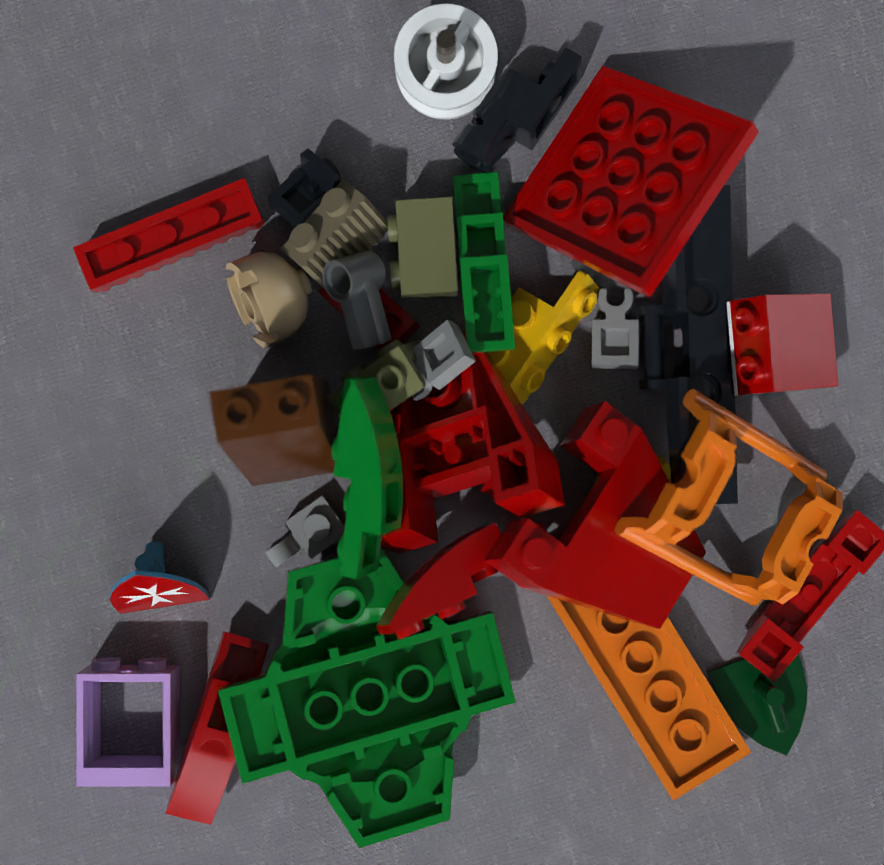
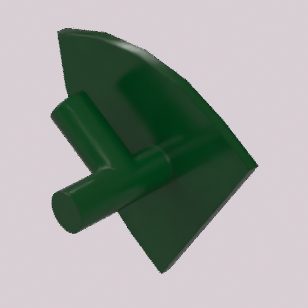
M799 654L775 683L744 658L709 670L708 673L718 699L739 729L760 745L787 756L800 733L806 711L807 684Z

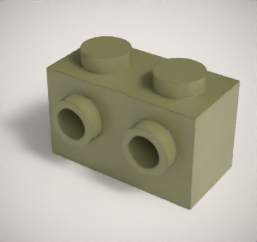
M452 197L395 200L396 214H387L389 242H398L399 260L390 261L392 289L401 288L403 300L457 296L458 286Z

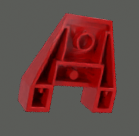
M462 331V334L466 340L465 331ZM488 352L472 353L476 362L442 389L432 386L430 393L424 398L416 401L411 396L390 410L400 449L403 475V508L401 528L382 535V547L401 554L438 543L434 499L492 481L495 503L521 518L565 505L557 458Z
M603 401L584 408L560 444L562 448L599 475L596 483L560 539H555L528 518L510 521L484 561L521 588L651 628L661 629L691 579L692 574L615 533V526L622 517H645L648 519L666 483L670 482L642 428L609 403ZM694 529L690 535L676 543V545L702 559L706 554Z

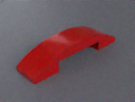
M854 509L832 529L828 539L822 538L809 552V559L814 565L799 593L784 604L769 600L749 629L737 653L775 683L804 648L800 644L802 639L857 573L864 575L883 553L884 531L858 510Z

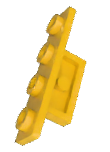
M582 270L577 272L554 307L520 287L511 298L515 350L488 353L522 406L530 394L540 388L545 379V372L556 356L566 350L571 341V334L582 318L592 312L597 303L600 288L589 274Z

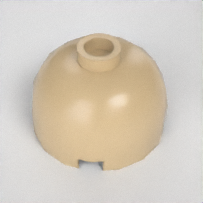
M269 252L250 254L226 264V269L234 271V275L226 278L233 303L244 325L250 324V321H252L260 332L252 336L257 344L262 348H269L285 341L298 332L305 322L309 307L307 295L312 292L309 279L301 268L295 270L289 261L275 253Z

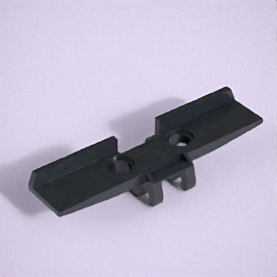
M730 185L723 186L663 277L664 305H643L638 307V317H644L645 380H639V390H666V419L671 484L679 482L685 476L687 465L681 455L700 422L683 404L684 396L689 391L691 383L695 380L705 381L710 388V399L736 414L726 302L733 301ZM693 286L702 288L707 294L708 304L702 312L694 311L687 303V293ZM662 317H672L674 330H682L683 338L682 365L674 367L673 378L664 379ZM737 447L734 451L735 466L716 504H738Z

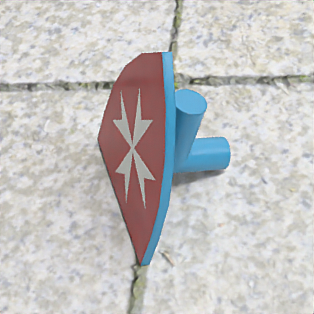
M161 542L147 543L145 545V553L139 555L135 560L137 570L119 579L113 585L110 592V602L120 614L210 600V594L197 582L165 573L164 544Z

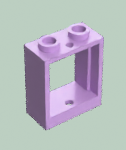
M112 657L93 659L92 665L87 666L76 674V787L171 786L175 781L180 765V665H166V659L159 657L139 659L138 665H120V659ZM101 682H163V755H101Z

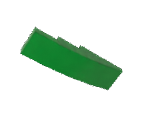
M498 172L452 176L466 342L472 353L515 350L508 255L506 254Z

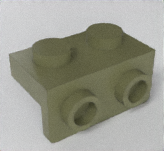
M399 339L395 340L375 354L379 360L366 368L362 364L341 377L343 385L327 395L328 400L339 417L341 413L338 410V397L341 389L344 387L345 378L376 377L389 411L426 386V382L413 363L417 359L413 347L420 341L402 344Z

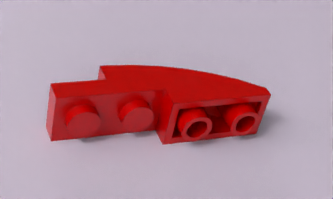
M543 521L535 523L547 532ZM496 522L480 526L462 535L421 565L402 585L388 604L376 625L379 633H396L398 639H402L424 629L423 619L438 613L440 619L464 610L466 608L464 600L478 594L473 582L480 581L499 572L484 561L501 536Z
M222 632L198 714L191 726L165 814L211 825L236 760L218 687L260 676L269 644L229 632Z

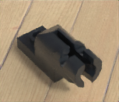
M565 48L557 61L552 59L546 64L539 77L538 84L511 69L506 71L496 80L479 106L473 110L476 125L465 124L452 143L455 147L453 151L456 156L474 169L489 173L495 163L514 145L515 141L532 151L582 78V56Z

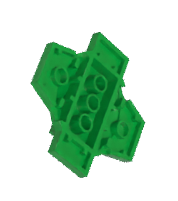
M380 548L378 570L357 580L339 575L341 562L339 557L288 570L283 640L281 646L272 657L267 670L264 671L265 674L218 687L242 784L288 770L304 781L307 779L318 784L359 848L450 820L454 759L452 758L453 743L461 731L465 732L471 716L516 703L493 612L486 611L447 623L436 615H432L422 620L425 626L424 629L402 639H398L396 633H379L376 625L388 604L404 584L382 548Z

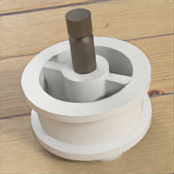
M455 4L432 5L415 13L401 28L394 47L396 79L403 97L418 112L431 118L443 120L463 117L473 112L479 106L494 84L498 61L497 44L487 23L475 12Z

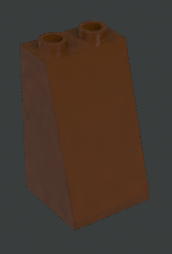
M310 374L209 391L217 443L252 486L334 473L335 461L332 458V446L337 432L332 404L327 398V395L330 394L328 381Z

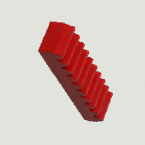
M242 178L73 247V250L90 291L95 293L110 290L111 286L123 285L131 278H140L148 271H157L163 265L177 263L178 259L191 257L197 251H206L212 245L226 243L229 238L241 237L249 230H258L265 222L246 178Z

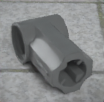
M368 250L331 260L326 263L322 273L326 292L332 299L341 304L353 350L365 349L392 340L379 289L385 283V267L379 256Z

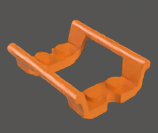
M691 389L685 394L683 404L700 422L681 455L687 465L685 476L677 483H666L648 519L645 517H622L615 526V533L751 606H757L762 599L784 604L799 593L814 565L809 559L811 545L818 539H828L843 510V493L825 481L827 478V471L697 390ZM736 437L786 467L801 482L807 485L803 495L795 498L787 507L765 548L762 557L763 570L758 579L753 576L726 572L676 545L679 540L690 535L693 529L701 526L709 517L735 466L734 451L737 447Z

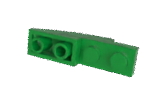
M371 376L345 378L344 387L341 389L338 397V410L341 413L339 432L332 446V458L335 461L333 476L351 480L343 500V507L347 514L345 530L339 540L337 550L338 557L341 559L339 575L356 580L378 570L382 535L401 528L403 508V475L396 431L383 392L376 377Z

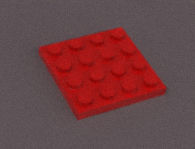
M602 66L503 216V221L510 228L651 297L759 131L754 122Z

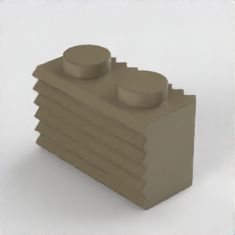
M343 179L335 188L329 190L323 196L321 204L308 219L292 230L289 240L282 246L281 250L308 276L325 289L322 273L326 263L364 250L372 251V246L378 245V239L384 238V233L388 231V221L365 195Z

